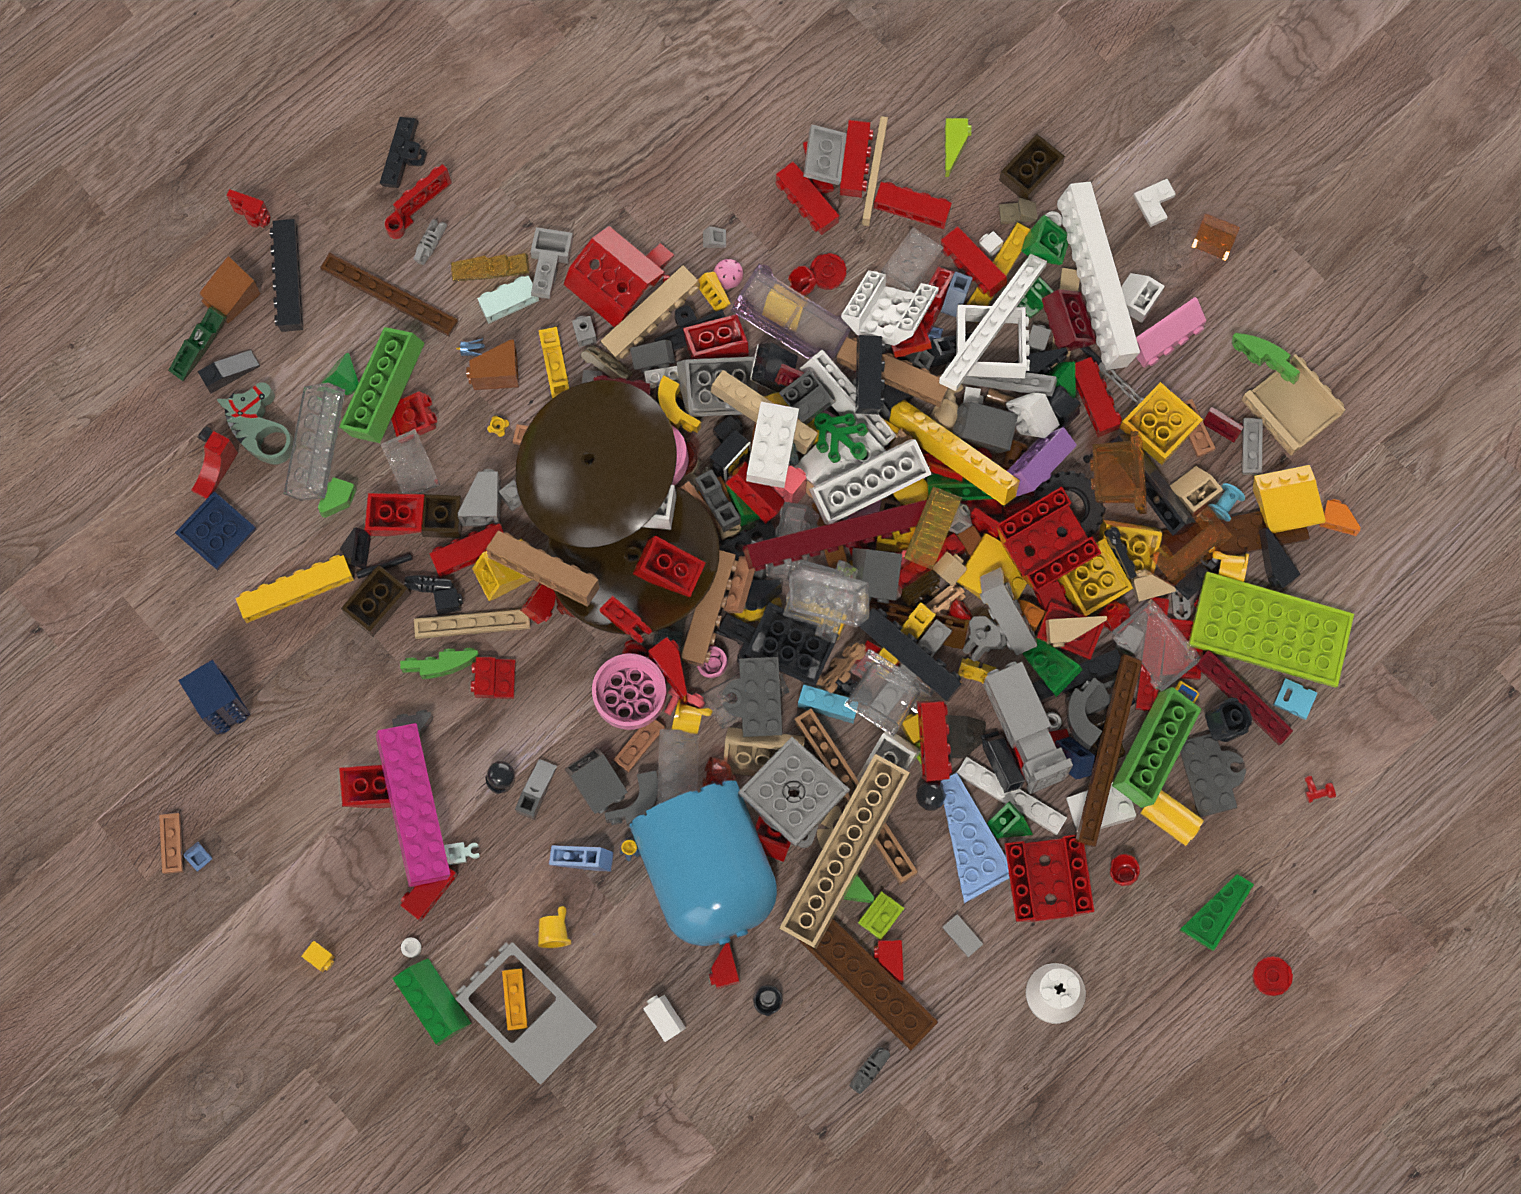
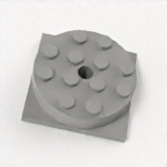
M791 737L743 786L738 794L759 813L767 825L779 831L796 847L814 828L824 821L828 813L850 789L796 739ZM791 790H796L799 796L795 798L789 797L788 793Z

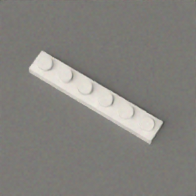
M968 757L965 758L957 771L959 777L1004 804L1010 801L1022 815L1055 835L1058 834L1067 817L1021 789L1004 793L996 775Z

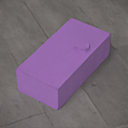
M1064 427L1052 431L1046 438L1039 437L1008 469L1007 472L1020 480L1016 497L1034 491L1042 482L1048 480L1052 476L1050 473L1077 446Z

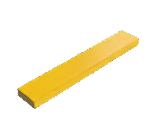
M1018 222L993 261L1006 276L1021 254L1025 237L1031 230ZM977 287L966 305L988 306L994 296L990 298L987 294H982Z

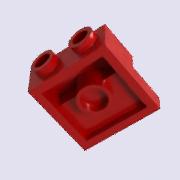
M229 189L226 196L234 212L244 215L248 224L258 228L260 226L265 228V226L269 225L271 216L264 201Z
M418 391L399 400L391 417L397 440L403 441L416 434L423 435L436 429L435 423L438 420L435 413L431 412L432 400L429 395Z
M476 657V662H472V673H475V681H471V692H474L475 698L514 699L516 660Z

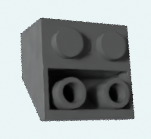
M810 369L780 392V395L790 407L799 409L798 418L805 425L835 403Z

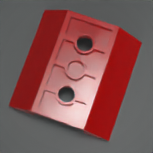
M608 226L595 235L568 269L563 285L613 327H616L629 315L627 313L649 285L654 287L665 271L613 228ZM599 260V268L593 270L591 267L592 262ZM621 283H626L628 286L624 293L619 291Z
M1062 487L996 525L1004 549L1021 577L1035 592L1102 553L1093 537H1087L1069 507L1071 501ZM1059 527H1063L1066 530L1065 537L1058 536L1057 529ZM1026 546L1034 549L1033 556L1029 557L1025 554L1024 549Z
M1077 834L1063 836L1062 839L1031 843L1020 841L1004 844L1016 922H1039L1071 918L1095 912L1085 846L1075 841ZM1041 856H1047L1050 859L1048 866L1040 864L1039 858ZM1050 894L1056 898L1054 905L1046 903L1045 897Z

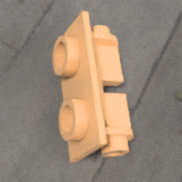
M955 583L953 586H948L925 606L934 613L944 615L949 611L950 605L955 599L962 601L966 597L963 594L965 591Z

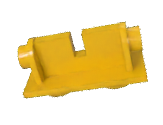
M963 658L958 674L966 679H972L984 684L985 678L988 676L987 673L995 670L996 667L983 663L981 669L978 668L980 662Z

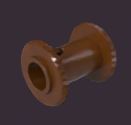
M1012 440L1010 451H1006L1003 464L997 465L1004 470L1009 469L1021 457V453L1029 449L1028 446L1022 442Z

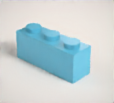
M803 685L798 701V708L812 709L815 713L852 724L859 707L858 700Z

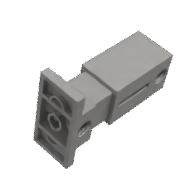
M1012 662L1005 666L1006 669L1001 671L995 669L987 673L988 676L985 678L983 686L1011 748L1016 747L1024 763L1022 772L1028 783L1026 788L1030 795L1065 780L1073 764L1070 758L1066 759L1062 748L1056 749L1049 734L1051 724L1023 663L1017 664Z

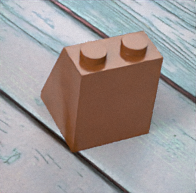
M228 256L199 294L202 297V304L207 309L214 307L227 316L225 322L229 324L261 293L255 281Z
M514 339L508 340L469 360L470 367H466L469 384H472L474 390L519 387L518 358Z

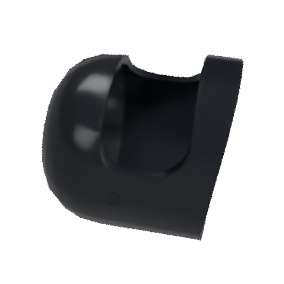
M505 761L492 763L485 777L486 785L496 794L505 793L510 790L515 782L513 767Z

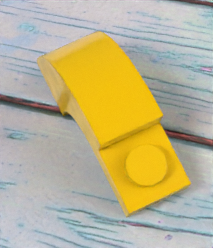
M663 375L658 388L659 406L665 412L670 424L677 430L680 425H683L682 427L688 432L694 431L698 433L701 429V421L683 412L676 403L677 395L680 392V384Z

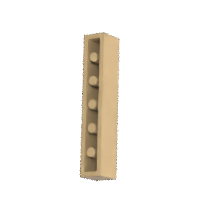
M683 265L601 340L602 345L617 361L625 359L630 354V348L639 346L648 333L652 334L658 328L657 325L660 322L670 318L672 311L682 307L689 296H693L698 292L700 287L699 281Z
M724 370L716 378L710 391L756 423L761 402L774 404ZM797 419L792 447L805 455L815 442L818 433Z

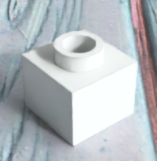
M994 231L989 235L985 234L979 240V249L989 259L1003 245V240Z
M966 387L963 403L974 402L982 404L983 396L980 395L981 389Z

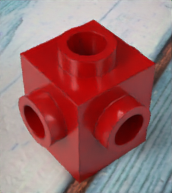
M1115 600L1097 614L1098 617L1107 616V620L1102 623H1104L1106 629L1115 634L1132 620L1129 614L1130 609L1124 603L1120 604Z

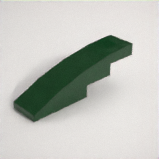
M209 307L201 323L196 324L189 339L184 340L168 371L180 380L185 381L208 350L227 316L216 308Z

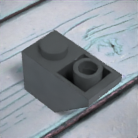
M427 710L417 711L416 715L400 714L396 716L397 718L392 719L393 727L416 723L419 737H421L433 721V715L431 712H427Z

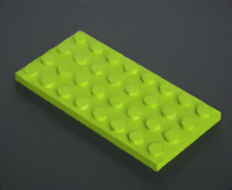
M1206 572L1188 646L1205 651L1210 650L1215 654L1336 688L1340 680L1354 614Z

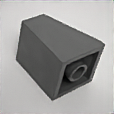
M974 402L960 404L957 410L953 434L973 448L989 450L991 455L1010 451L1018 415Z
M853 548V595H860L859 599L871 601V597L878 598L877 602L889 603V600H896L902 554Z
M598 748L565 768V771L594 814L603 813L609 808L610 804L620 802L625 798L624 795L628 793L608 760Z

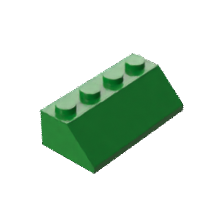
M428 958L408 967L392 978L437 1046L442 1045L472 1024Z

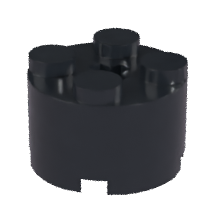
M1060 385L1054 389L1052 396H1046L1060 424L1058 427L1066 429L1079 416L1081 403L1078 399L1072 398L1066 389Z
M1229 698L1211 707L1205 713L1208 729L1215 741L1230 742L1248 733L1249 726L1252 725V716L1248 707L1245 704L1239 703L1238 699Z

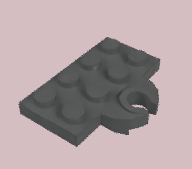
M778 657L739 659L740 679L732 680L722 691L723 696L734 693L737 701L734 704L723 702V707L728 714L742 718L743 737L782 735Z
M1211 734L1186 740L1180 754L1198 816L1201 818L1236 809L1237 804L1232 789L1238 787L1243 782L1246 769L1234 773L1230 769V765L1233 763L1242 764L1244 762L1243 759L1234 752L1221 751L1219 742L1215 741Z

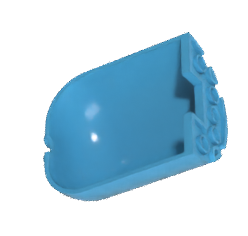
M725 781L722 783L723 786L721 784L704 786L699 793L698 791H689L647 810L646 816H637L632 820L633 823L629 824L669 928L678 938L692 945L711 946L717 943L723 945L730 942V937L733 935H737V937L747 935L749 929L758 926L769 916L775 905L777 896L776 880L745 801L738 794L740 789L737 781Z

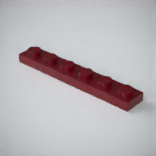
M1210 650L1195 663V666L1228 698H1236L1239 700V703L1245 704L1250 710L1252 720L1278 745H1281L1293 732L1274 711Z

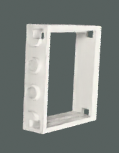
M957 306L956 355L965 344V321L981 322L992 306ZM1016 307L1005 322L1018 324L1019 363L977 362L967 376L1025 379V373L1029 371L1030 360H1026V356H1029V345H1026V341H1029V330H1026L1029 324V317L1025 316L1024 307Z

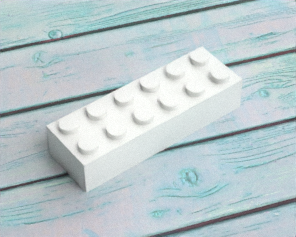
M910 439L810 488L809 491L824 523L832 524L931 475V472L916 439Z

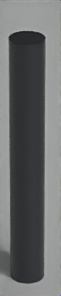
M407 553L357 571L356 575L360 579L370 575L378 565L383 569H388L413 559L411 554Z

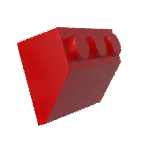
M737 314L683 328L691 360L749 356L748 341Z

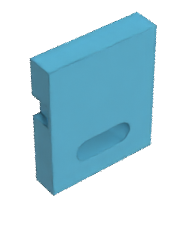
M1285 678L1274 706L1306 720L1317 692L1311 689L1307 690L1302 685ZM1287 689H1290L1292 693L1288 702H1285L1283 700Z

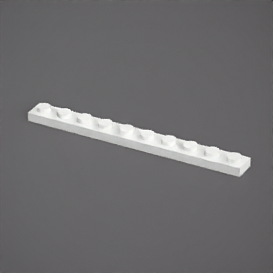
M1033 254L1028 256L939 379L940 384L954 391L958 389L1042 273L1047 261Z

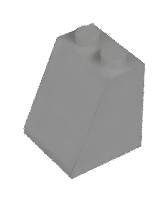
M485 469L483 472L477 473L458 512L462 526H488L493 523H500L501 497L499 491L501 490V480L498 472H495V470Z

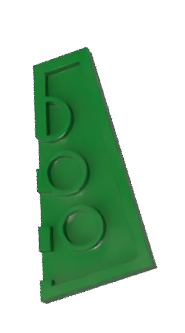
M1037 639L1036 647L1022 653L1055 697L1082 671L1079 664L1050 644H1047V642Z
M1236 874L1179 931L1214 951L1254 884Z

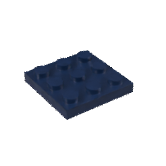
M214 491L175 534L218 571L257 529Z

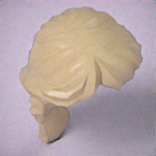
M962 384L956 391L949 388L941 407L935 406L930 415L931 419L951 433H953L959 408L956 404L955 393L964 388Z

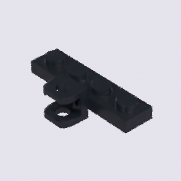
M399 117L380 180V184L384 187L399 188L406 163L408 166L416 167L423 166L425 163L427 152L421 149L419 143L413 142L418 126L416 118Z
M686 305L675 310L674 318L678 329L655 338L654 342L669 340L672 343L673 352L687 347L683 328L726 316L721 309L697 320L692 308Z
M727 613L718 632L743 645L737 656V663H739V659L748 658L745 652L756 628Z

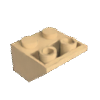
M1197 466L1170 485L1192 516L1218 498L1223 491L1210 474Z

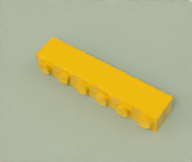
M336 555L325 563L318 562L313 564L310 569L305 571L301 569L294 572L292 576L276 579L272 584L260 585L257 587V590L252 592L245 591L235 599L246 623H249L354 581V578L344 555Z

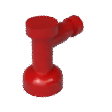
M1312 776L1304 778L1309 790L1305 792L1308 803H1312L1313 800L1325 796L1330 799L1336 797L1332 783H1327L1324 789L1317 790Z

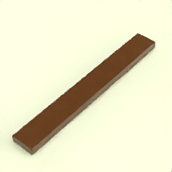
M330 252L320 267L322 271L448 337H450L459 322L455 317Z

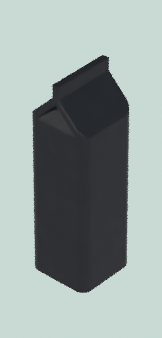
M998 731L981 735L983 750L1004 793L1020 789L1025 779L1004 736L1000 735Z

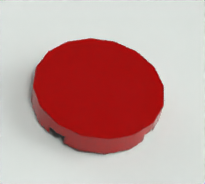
M833 253L821 254L811 263L810 270L816 276L817 287L824 290H833L844 282L846 266L844 260Z
M1270 956L1263 958L1256 964L1253 969L1252 978L1258 991L1264 995L1274 997L1282 995L1289 989L1292 984L1293 974L1291 967L1283 959Z

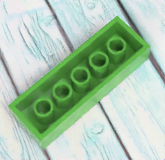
M384 327L339 426L351 437L376 443L381 442L425 344L414 333Z
M1173 687L1160 691L1112 786L1141 808L1154 805L1201 708Z

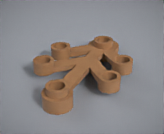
M857 642L852 647H846L842 653L846 659L834 657L829 664L833 670L824 677L820 676L815 688L825 689L829 693H833L838 686L835 683L837 679L845 683L850 678L851 674L848 671L856 660H861L864 657L866 646Z

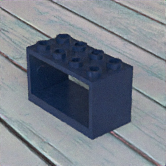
M213 659L178 680L201 719L217 735L225 734L231 729V726L236 723H243L247 720V716L251 715L229 678Z

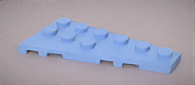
M955 773L950 776V779L940 782L943 784V791L946 794L944 808L965 904L1008 880L1009 873L1007 859L959 775Z

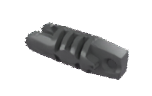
M882 1047L875 1049L863 1066L860 1067V1070L857 1071L849 1086L861 1094L872 1083V1080L876 1078L879 1071L882 1070L890 1057L889 1051L884 1050Z

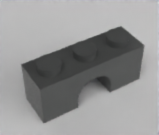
M712 469L695 478L698 490L722 531L726 532L739 525L740 517L732 503L727 500L721 484Z

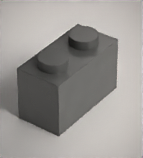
M669 340L630 348L634 370L641 371V373L656 367L659 369L670 367L669 364L675 363L672 343Z

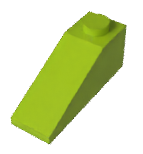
M946 118L945 177L950 176L967 144L968 136H971V125H968V118Z

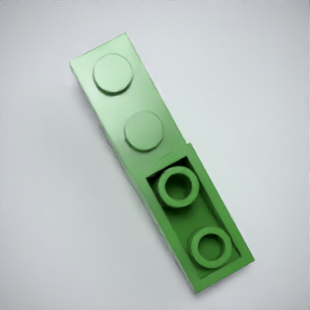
M1240 333L1233 335V347L1238 352H1243L1250 362L1256 363L1259 366L1266 362L1270 369L1279 372L1285 381H1290L1293 385L1299 380L1300 371L1289 363L1291 355L1285 350L1255 336Z
M464 648L463 651L444 649V652H439V659H436V657H426L425 660L406 658L405 661H400V669L403 673L420 672L422 679L438 678L468 667L480 655L478 650L474 648Z

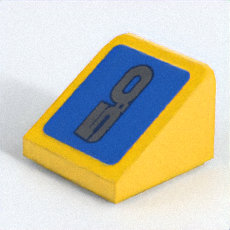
M1179 681L1175 688L1193 703L1196 702L1200 695L1198 691L1182 681Z

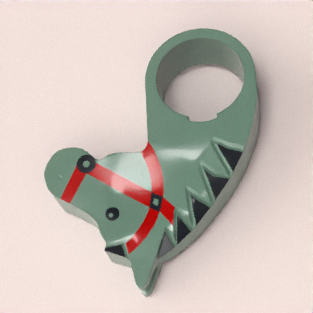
M258 383L243 394L232 393L228 399H217L218 403L225 409V416L233 434L251 455L269 464L284 463L292 456L295 442L289 431L279 423L262 418L265 413V407L275 399V393L267 383ZM275 432L286 435L285 447L279 453L274 455L262 453L261 445L264 440L263 438Z

